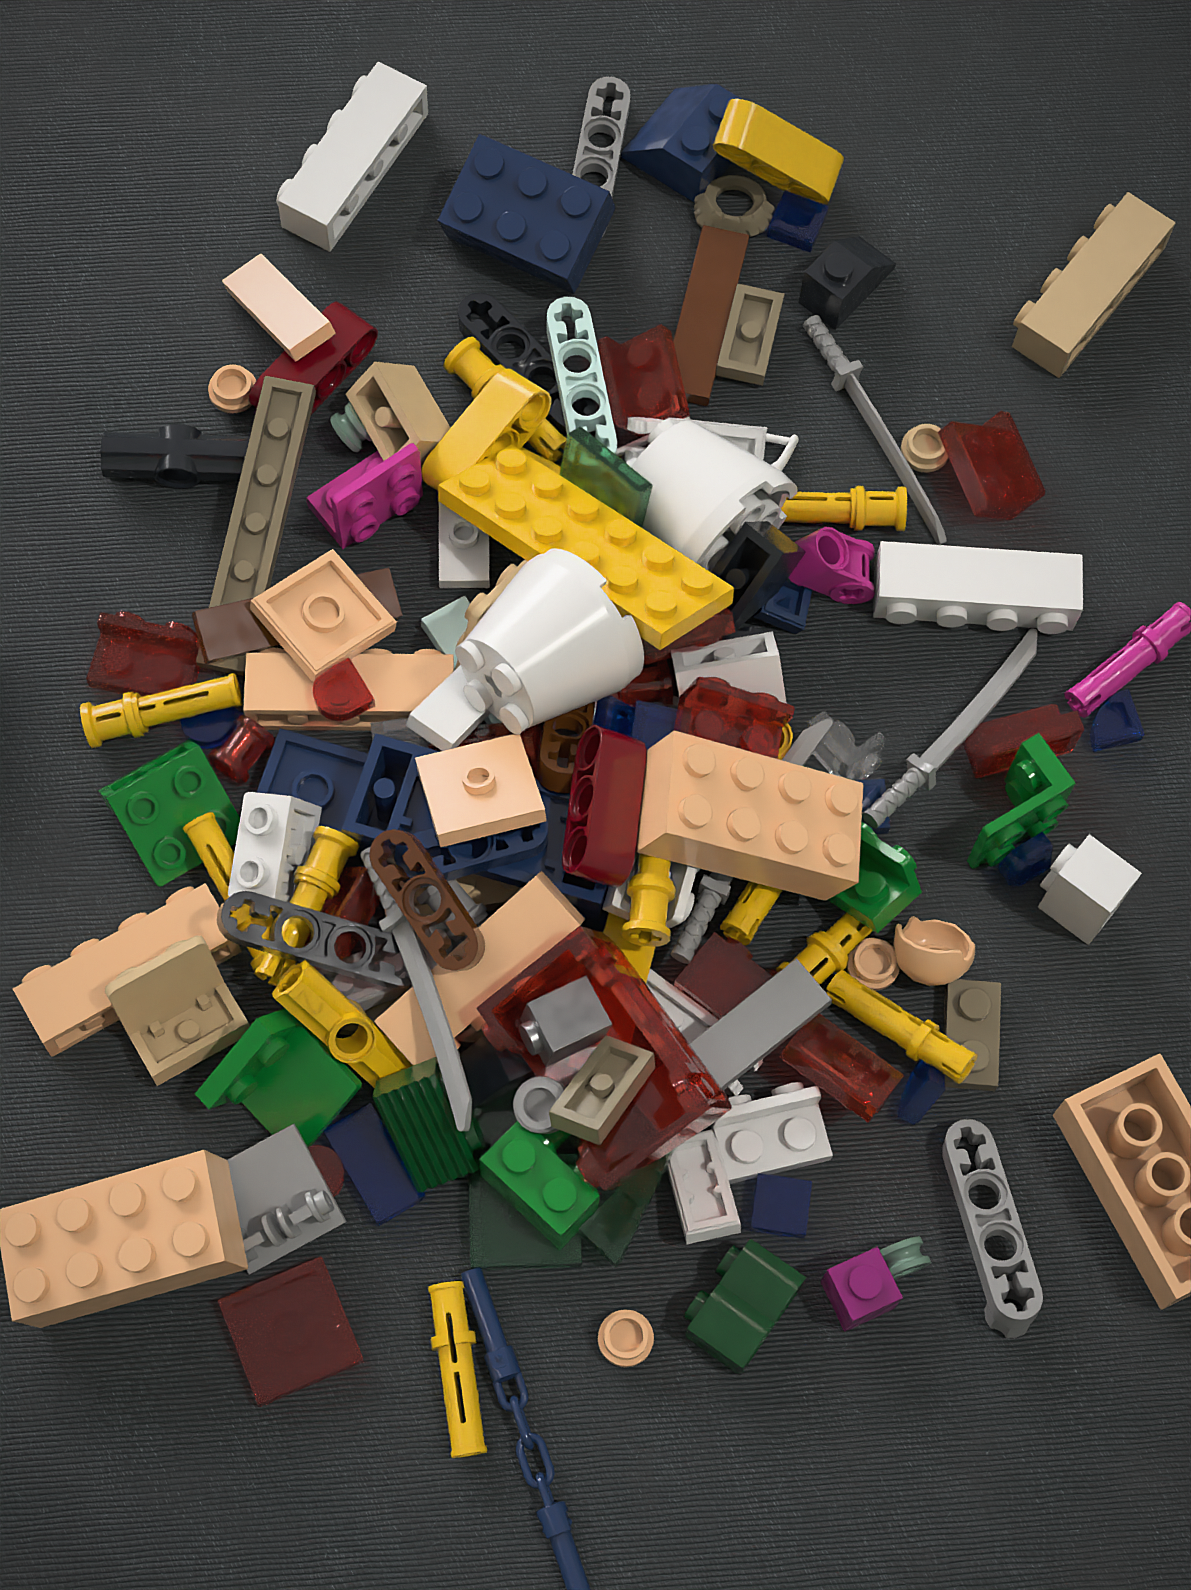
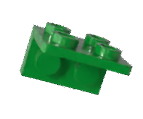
M1040 733L1021 743L1004 779L1007 795L1015 808L981 829L967 859L972 869L985 862L990 867L998 865L1016 851L1014 846L1016 843L1028 836L1033 841L1044 837L1058 826L1057 817L1068 808L1069 805L1066 801L1076 783Z
M190 739L98 790L107 807L118 818L157 886H163L203 863L188 834L183 830L186 824L197 817L213 812L229 845L236 844L240 817L202 749Z
M284 1008L256 1018L197 1090L195 1095L209 1110L229 1101L234 1105L242 1102L272 1135L295 1123L309 1149L358 1092L362 1083L343 1062L337 1060L332 1055L325 1043Z

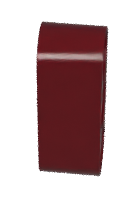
M337 301L331 303L321 313L330 321L336 334L296 362L284 351L257 379L250 391L248 402L257 409L265 376L312 384L316 390L312 415L371 352L378 338V330L342 303Z
M591 725L581 736L575 754L562 852V866L566 873L612 888L620 887L629 877L635 857L647 759V749L645 743L641 740L598 725Z

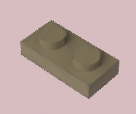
M737 283L717 363L716 376L763 386L783 305L784 293Z
M957 979L945 984L943 1034L959 1045L976 1053L978 1057L974 1062L973 1069L960 1084L954 1082L953 1079L942 1072L941 1087L995 1091L999 1082L1001 983Z
M605 1035L549 1110L551 1127L601 1145L655 1069L654 1053Z

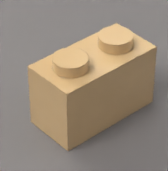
M374 362L346 393L347 398L382 459L386 460L410 443H414L420 450L422 474L424 461L451 427L415 366Z

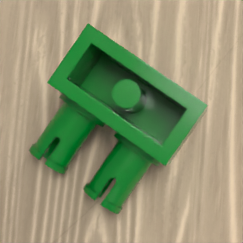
M517 1121L479 1159L480 1176L553 1245L561 1250L598 1211L600 1195L597 1188L630 1154L620 1141L614 1147L613 1141L615 1137L608 1133L601 1145L594 1143L574 1165L566 1164L558 1157L556 1151L572 1134L562 1130L550 1134L535 1133L525 1129Z

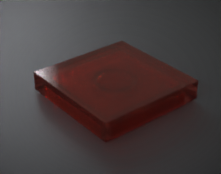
M322 1256L217 1300L259 1407L364 1362Z

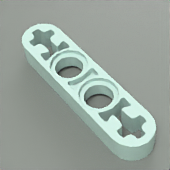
M562 297L550 304L547 310V336L571 456L575 466L581 472L588 475H601L608 472L616 461L617 438L591 313L588 306L582 300L575 297ZM571 316L572 322L575 323V339L567 341V329L562 321V317ZM580 355L589 360L591 365L584 372L573 373L568 371L563 363L570 356ZM580 398H591L598 403L600 408L593 415L582 416L573 410L572 404ZM596 430L597 447L599 450H602V454L599 457H592L591 451L587 450L588 432Z

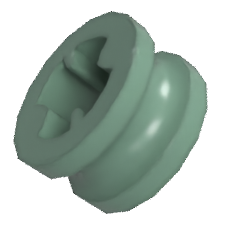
M350 402L345 405V413L343 415L335 413L331 416L330 421L334 430L352 451H361L364 448V440L372 441Z
M921 1236L902 1240L880 1250L893 1279L912 1274L932 1263L929 1256H924L920 1252V1247L924 1244Z

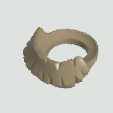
M727 175L719 177L707 186L705 193L697 195L694 200V215L697 224L701 228L703 225L748 234L750 235L749 237L766 231L773 218L771 214L774 206L766 201V195L762 187L744 176ZM739 190L749 195L754 205L743 216H730L722 212L716 203V198L724 191Z

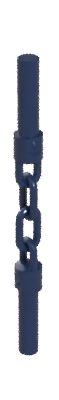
M478 1267L461 1274V1278L487 1352L483 1357L501 1407L514 1414L521 1435L516 1444V1455L524 1479L529 1486L540 1491L544 1506L536 1511L538 1520L543 1526L542 1532L546 1535L547 1539H550L566 1590H591L571 1533L573 1531L571 1526L572 1520L568 1517L566 1502H555L549 1486L554 1479L555 1472L546 1443L540 1435L531 1433L523 1410L529 1396L513 1346L507 1345L482 1268ZM515 1378L520 1393V1400L516 1395H513L509 1403L501 1383ZM534 1442L538 1446L546 1470V1477L543 1472H538L536 1479L532 1476L524 1452V1446L528 1450H532Z

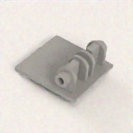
M295 1123L228 1159L248 1269L246 1270L249 1274L347 1222Z

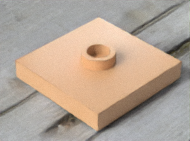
M333 549L251 600L250 610L313 683L393 633L397 624L395 619Z
M520 734L503 736L415 758L417 771L440 847L546 822L545 808Z

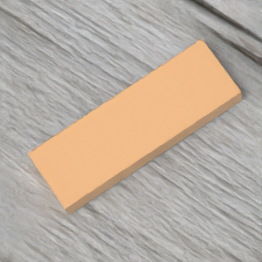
M259 254L222 280L228 293L295 362L336 334L330 321L262 254Z

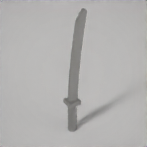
M818 315L811 316L804 322L803 328L809 337L813 339L817 349H820L821 355L828 361L827 363L831 370L835 372V377L831 383L835 391L846 389L903 485L906 487L935 542L938 545L947 542L938 515L898 445L859 383V375L863 365L859 360L850 363L846 355H843L839 345L835 343L836 341L833 336L829 334L825 324L821 322V318Z
M1032 628L1026 633L980 693L919 758L913 753L906 759L907 772L892 785V788L887 789L881 798H878L870 808H867L862 813L864 821L870 827L878 828L886 820L887 816L889 817L897 807H900L906 801L907 797H910L917 791L918 787L920 788L923 785L930 791L936 785V771L973 733L1036 656V629Z
M825 719L803 730L782 761L804 766L832 728V720ZM711 872L710 876L704 874L699 885L698 893H700L698 903L695 904L691 917L686 921L684 930L681 931L677 944L674 945L670 953L673 958L686 964L691 962L695 954L694 951L695 949L697 950L702 940L701 936L704 935L708 922L711 921L715 913V908L718 907L719 903L725 905L731 889L729 885L734 877L716 872Z
M369 847L360 856L365 867L368 868L367 872L371 881L374 882V888L377 895L380 896L381 904L386 909L387 917L379 921L380 927L383 932H391L395 937L434 1047L457 1129L459 1131H469L472 1098L437 986L418 935L371 865Z

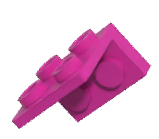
M410 443L386 460H383L380 453L376 451L306 497L310 510L342 549L355 541L363 542L378 530L380 524L395 514H406L417 505L423 496L420 450L414 443Z

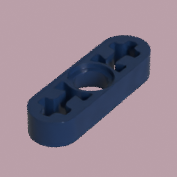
M546 818V822L528 826V828L537 827V829L532 831L531 841L523 842L520 835L508 836L503 838L504 850L497 851L496 836L493 834L483 837L488 847L485 853L478 858L470 859L463 857L457 851L456 844L447 846L448 856L452 864L444 866L443 855L433 857L432 859L445 879L450 881L532 858L541 853L547 844L548 820ZM435 828L413 833L421 841L430 856L441 854ZM516 829L502 832L500 837L516 832ZM397 845L394 854L395 865H400L409 879L424 874L425 870L419 872L411 871L405 865L403 855L408 851L407 845ZM426 884V885L421 886L420 888H425V887H429V886H432V885H431V884Z

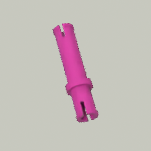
M1177 602L1147 628L1142 625L1133 632V639L1122 649L1089 673L1081 682L1065 692V699L1070 700L1067 703L1077 715L1086 718L1101 703L1114 695L1153 662L1158 664L1168 656V650L1191 632V622H1189L1191 620V609L1186 604Z

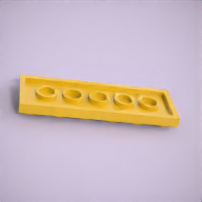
M512 444L438 485V501L526 561L546 553L551 548L571 552L585 560L607 580L601 589L613 602L621 617L632 615L640 637L659 650L730 606L733 602V586Z

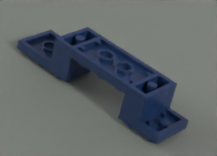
M280 728L256 793L293 796L322 807L319 826L335 829L357 842L359 849L356 855L349 856L348 858L363 862L360 856L361 853L371 847L374 839L384 831L396 829L413 834L434 828L415 758L439 751L375 733L369 753H365ZM535 779L549 826L548 841L541 853L532 858L475 873V875L523 888L542 871L585 918L581 924L582 926L603 931L608 912L602 908L609 886L568 874L562 866V852L570 793L550 791ZM526 826L518 828L513 834L500 837V833L495 834L496 850H504L503 838L508 836L520 835L523 842L531 841L532 831L537 829V827L528 828ZM483 837L456 844L457 851L463 857L470 859L480 857L488 847ZM394 843L389 845L392 855L386 860L388 865L395 864L394 854L397 845ZM447 846L440 847L441 854L431 856L433 858L443 855L444 866L452 864L448 856Z

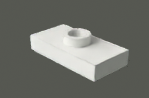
M439 502V588H490L489 535Z
M714 1130L661 1140L662 1153L686 1244L741 1233L739 1216Z

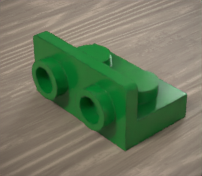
M861 822L859 882L829 898L828 901L853 916L874 932L879 933L922 893L914 871L917 865L904 848L899 845L889 846L881 841L868 825Z

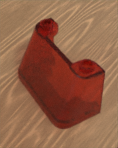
M579 926L476 1009L485 1020V1023L481 1026L484 1035L498 1051L502 1052L507 1048L515 1054L522 1055L536 1077L555 1079L567 1087L601 1041L545 1067L539 1054L532 1055L527 1050L519 1032V1025L522 1024L520 1018L527 1003L587 976L612 1022V1026L606 1035L654 1053L655 1069L601 1145L580 1138L582 1143L578 1145V1151L581 1157L576 1161L579 1171L593 1187L601 1186L604 1191H610L716 1122L732 1109V1105L720 1085L621 949L606 934Z

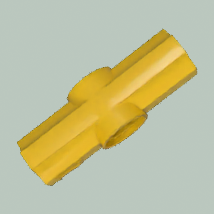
M306 960L297 965H292L279 978V982L272 992L274 999L325 1043L337 1060L347 1063L374 1088L376 1080L413 1066L376 1023L366 1015L359 1003L348 999ZM350 1023L359 1024L358 1029L350 1037L336 1038L337 1032L344 1025Z

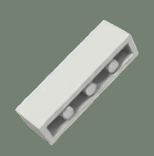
M380 62L376 63L368 76H361L354 86L350 101L343 110L339 109L332 115L324 137L318 145L312 144L306 151L302 167L295 177L287 179L282 184L276 199L279 207L281 227L331 252L428 115L427 85Z
M881 541L874 563L875 595L873 599V618H886L889 622L895 624H908L915 620L933 621L943 627L951 628L960 627L965 624L987 625L990 629L997 631H1007L1016 627L1037 628L1038 631L1045 634H1059L1066 630L1073 631L1083 610L1082 555Z

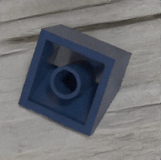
M718 84L675 88L623 149L621 158L695 203V197L705 193L707 186L715 179L721 177L733 163L718 154L713 149V143L728 102L731 99L741 98Z

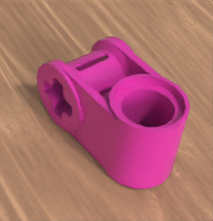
M824 527L795 541L806 553L788 577L791 582L830 596L831 599L845 604L863 603L874 597L875 586L870 582V561L875 556L873 544L840 533L831 527Z

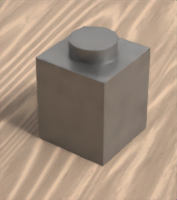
M584 976L527 1003L520 1018L522 1024L519 1025V1032L527 1050L532 1055L539 1054L545 1067L601 1041L608 1033L612 1022L587 976Z

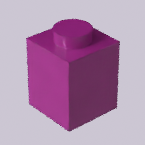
M878 1246L827 1269L820 1281L844 1332L893 1310L903 1298Z

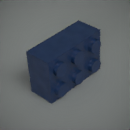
M479 134L437 221L448 238L575 294L616 207L610 191Z

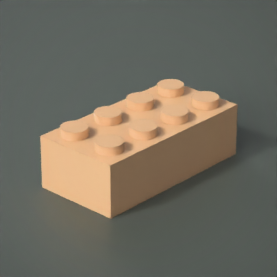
M674 730L647 750L636 852L826 901L859 882L863 783Z
M1157 1054L1065 1099L1055 1111L1053 1117L1160 1310H1163L1191 1296V1106L1162 1055Z
M206 1150L197 1151L0 1209V1249L11 1318L13 1322L42 1328L248 1269L228 1160Z

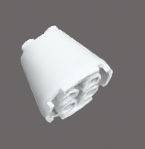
M666 419L659 423L648 436V442L650 443L638 458L628 460L615 476V480L621 485V493L640 526L709 572L712 571L744 522L768 521L779 529L787 517L781 510V507L787 497L791 499L797 494V486L781 470L691 420L674 424L671 420Z
M551 548L546 553L533 557L522 566L466 639L456 647V657L468 682L463 688L465 697L480 712L488 708V711L503 722L510 732L518 735L527 728L615 694L630 684L634 678L640 675L643 669L644 650L636 623L632 615L621 617L613 602L601 589L607 580L593 566L571 552Z

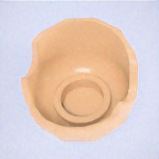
M913 916L908 920L903 929L900 924H897L895 928L894 951L897 964L913 981L928 986L945 985L959 979L969 970L974 961L975 944L971 941L970 936L956 924L936 919L920 921Z

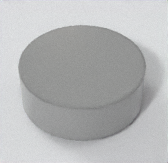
M534 1077L524 1082L517 1090L513 1102L514 1114L518 1122L525 1129L535 1133L550 1134L558 1131L559 1129L551 1127L549 1110L566 1087L559 1081L548 1077Z

